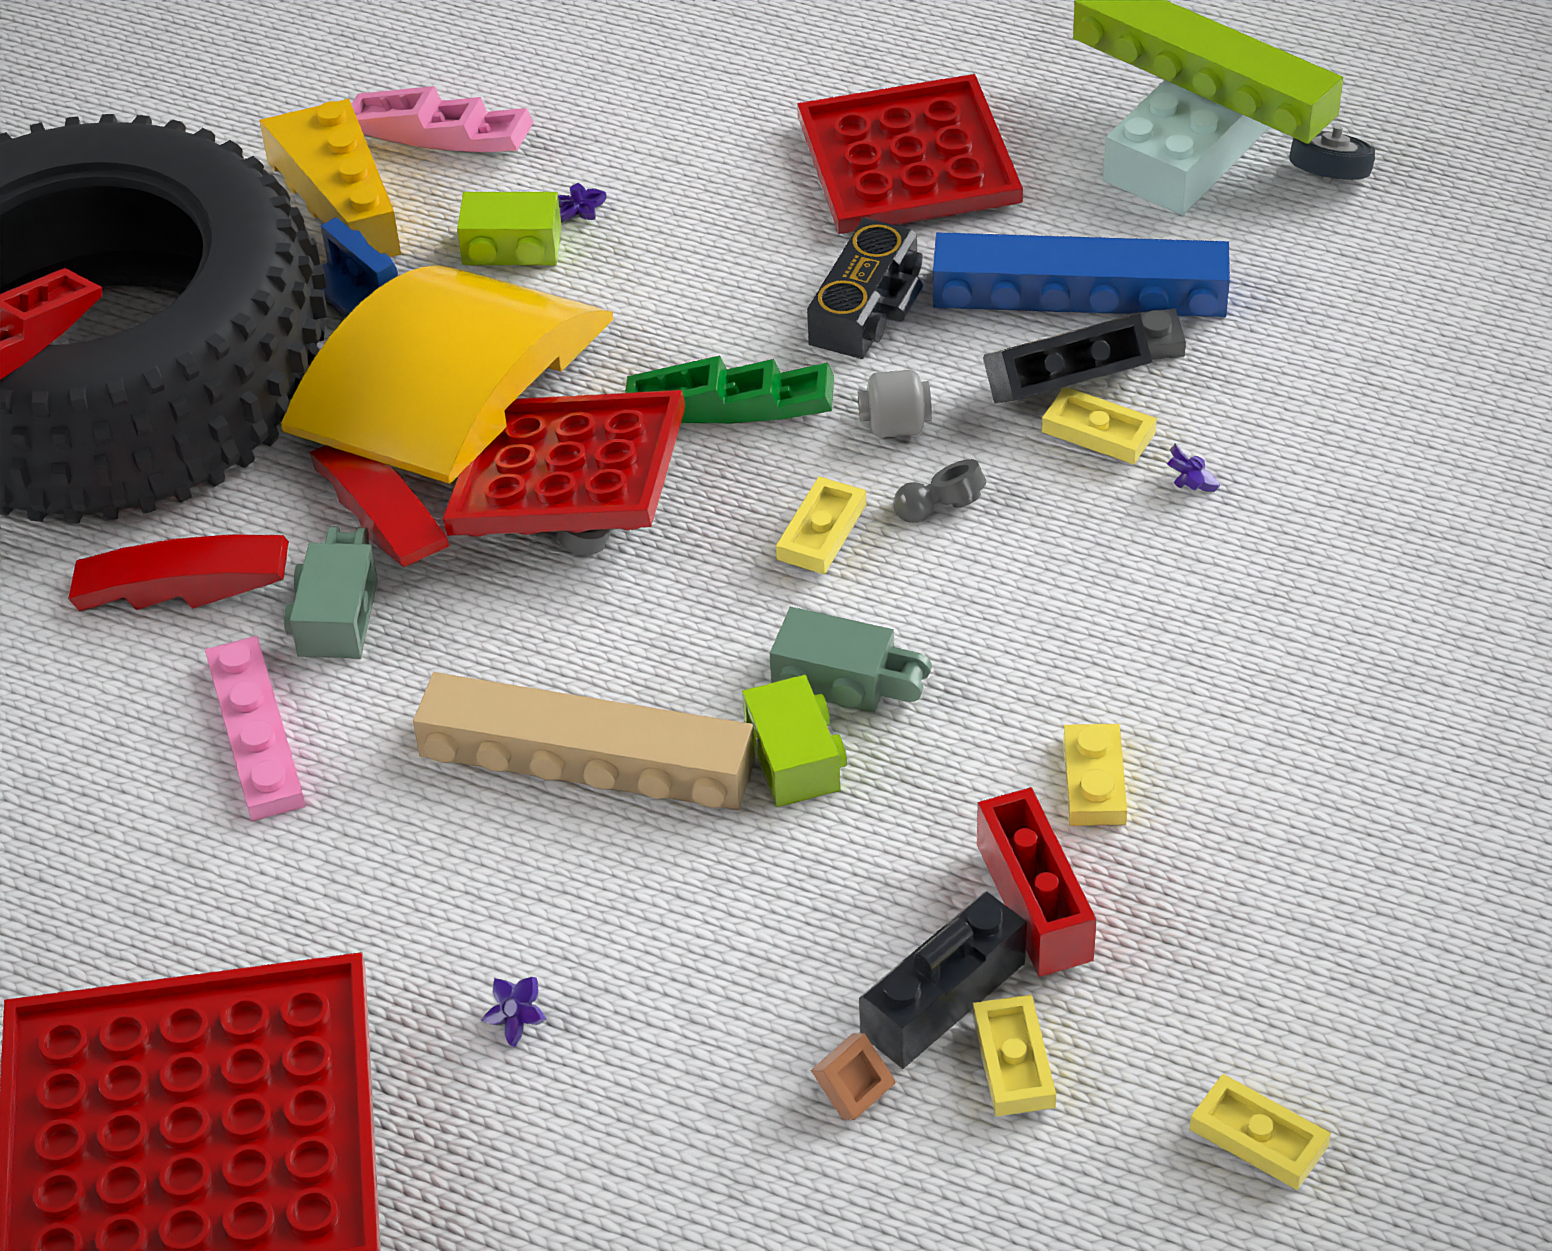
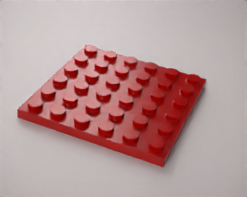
M363 953L343 954L5 999L0 1073V1251H381L366 967Z

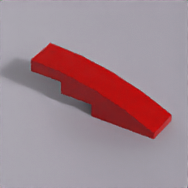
M63 268L0 294V380L27 363L68 330L102 297V287Z
M327 445L309 452L315 470L334 485L339 502L358 517L361 527L368 528L369 540L402 567H406L450 546L447 536L428 510L390 465Z
M228 534L176 538L123 547L76 560L68 599L80 612L124 597L135 610L180 596L194 609L284 580L289 541L284 535Z

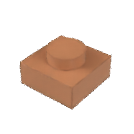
M852 1033L810 1070L844 1120H855L896 1083L865 1033Z

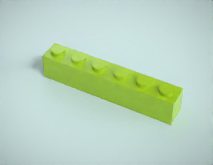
M1168 0L1074 1V40L1304 143L1309 144L1339 115L1343 76Z

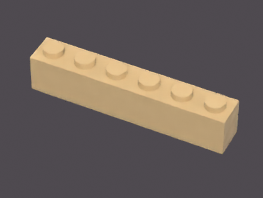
M438 672L432 673L413 719L419 757L431 758L442 763L454 762L484 767L496 772L508 771L537 776L549 781L561 780L585 784L602 790L615 789L644 794L655 799L668 798L698 803L709 808L721 807L739 810L755 762L753 724Z

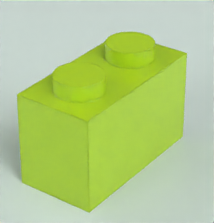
M463 192L457 226L462 265H557L562 229L558 192Z
M806 674L742 690L744 723L753 724L755 754L776 808L841 791L840 768L847 766L845 747L839 734H830L827 727L830 726V715L823 694L814 695Z

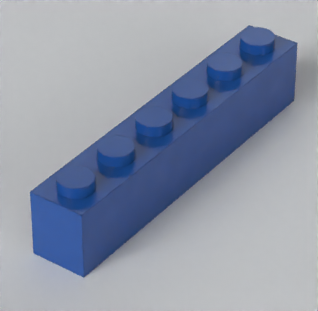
M936 232L933 263V308L1130 314L1176 308L1178 316L1226 317L1230 284L1229 241Z

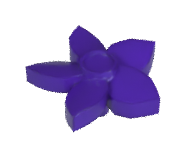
M580 183L570 187L571 196H558L559 207H562L560 210L561 223L570 219L575 214H579V217L585 220H596L595 208L601 206L607 199L605 191L596 188L585 190Z
M1174 443L1170 448L1173 457L1167 463L1168 466L1181 473L1175 479L1174 484L1179 488L1187 485L1194 491L1199 488L1206 492H1215L1220 484L1205 469V460L1199 456H1193L1188 459L1178 445Z
M528 977L513 984L507 980L494 978L492 992L496 1002L499 1004L492 1007L483 1016L481 1021L496 1026L505 1024L506 1040L509 1046L516 1047L522 1037L524 1023L539 1025L547 1020L541 1009L532 1004L536 1001L539 993L538 981L536 977Z

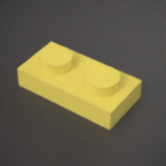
M1063 387L1042 417V432L1135 465L1156 433L1157 418L1068 387Z
M818 476L776 544L777 560L825 575L867 505L866 490Z
M1120 724L1064 725L1063 742L1069 826L1126 825L1127 801Z
M1032 995L973 1003V1020L995 1117L1056 1108V1091Z
M1223 1073L1191 1115L1189 1128L1194 1133L1296 1190L1300 1188L1329 1147L1331 1135L1327 1130Z

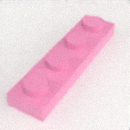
M254 636L205 649L251 822L306 807L258 637Z

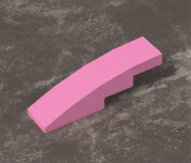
M435 86L359 93L351 103L363 134L390 142L429 149L465 152L518 151L533 124L527 108L487 112L481 97L441 101Z

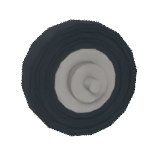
M1334 126L1333 132L1321 131L1309 144L1293 138L1289 161L1306 172L1322 176V182L1331 183L1332 178L1343 180L1364 179L1369 177L1375 161V148L1358 138L1342 134L1343 128Z

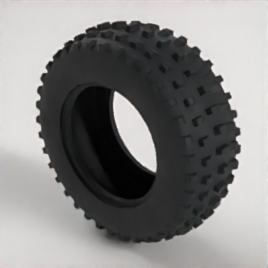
M102 114L99 123L80 124L79 117L75 116L67 117L65 126L46 130L42 122L30 125L31 133L13 139L7 132L0 134V294L63 268L101 287L111 285H148L169 289L181 294L173 303L154 317L125 331L85 342L48 345L27 363L0 380V515L8 516L14 509L27 511V517L30 521L43 522L47 514L51 513L63 514L66 523H80L83 514L102 512L105 521L118 519L119 510L140 506L142 513L145 514L156 511L155 501L174 495L179 502H183L192 498L191 488L205 481L215 487L225 481L224 471L229 467L237 464L246 468L254 462L253 449L259 444L271 447L279 438L280 433L276 426L282 422L304 374L320 351L317 343L324 341L325 324L321 318H326L328 311L324 290H321L327 288L323 266H318L321 263L317 243L314 238H310L298 207H291V198L287 190L279 184L272 174H268L264 169V165L255 156L244 159L242 155L243 149L235 142L229 140L219 145L215 143V134L212 131L201 128L192 134L186 132V126L183 122L172 119L163 127L152 125L150 116L137 115L132 123L117 122L114 114Z

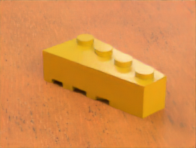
M349 98L340 101H329L319 106L259 120L268 164L275 172L280 171L284 176L285 184L294 194L298 192L306 202L307 210L315 219L319 217L323 223H326L337 217L352 231L358 230L364 236L367 243L380 254L385 253L389 257L401 255L394 210Z

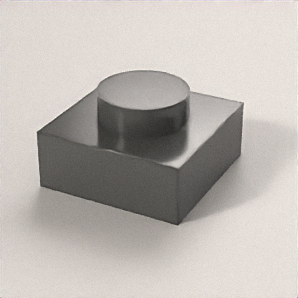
M1176 308L1127 314V316L1141 314L1152 360L1185 356L1186 340Z

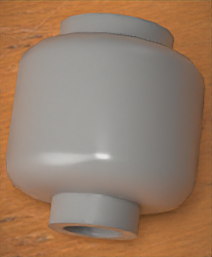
M913 370L873 373L868 379L867 391H858L860 422L870 421L872 432L881 438L919 434L924 427V422L932 421L929 381L921 382L918 373Z

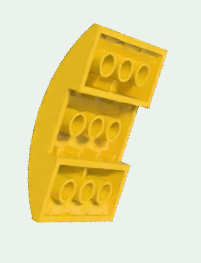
M435 265L408 271L393 278L365 298L330 335L315 356L295 391L282 420V430L288 434L450 484L507 427L504 410L546 368L562 372L613 321V312L454 267Z

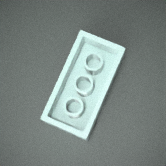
M1163 80L1105 137L1103 181L1183 216L1256 142L1269 126Z

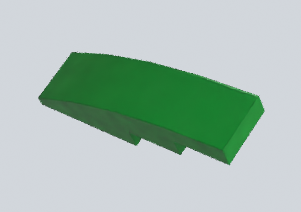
M719 355L627 376L625 393L682 390L685 411L681 423L732 424L782 420L832 411L834 374L828 362L781 373L774 359L727 369Z

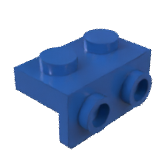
M335 217L321 225L327 263L321 265L324 269L327 288L321 290H324L325 300L347 317L376 289L397 277L398 271L394 262L387 254H380L367 243L364 236L358 230L352 231Z

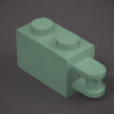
M330 526L325 543H308L304 563L296 565L294 571V591L296 596L294 603H287L284 628L287 635H293L298 657L361 659L378 583L367 527H358L356 532H340L338 526Z
M791 606L769 653L771 683L806 674L814 695L823 694L827 702L846 708H857L876 712L882 696L906 702L919 700L923 692L921 680L926 679L932 669L931 661L923 654L894 647V629Z

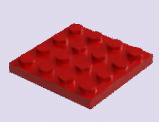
M976 74L797 103L798 120L838 234L855 232L863 217L897 225L1023 203L1022 184Z
M682 390L515 399L504 410L507 427L458 476L443 517L447 536L469 535L471 537H481L487 534L503 533L530 535L537 532L550 531L580 533L597 529H622L630 531L638 528L652 527L685 411Z

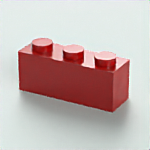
M1029 787L977 802V847L1004 904L1027 921L1026 952L1038 977L1093 962L1097 919L1033 788Z

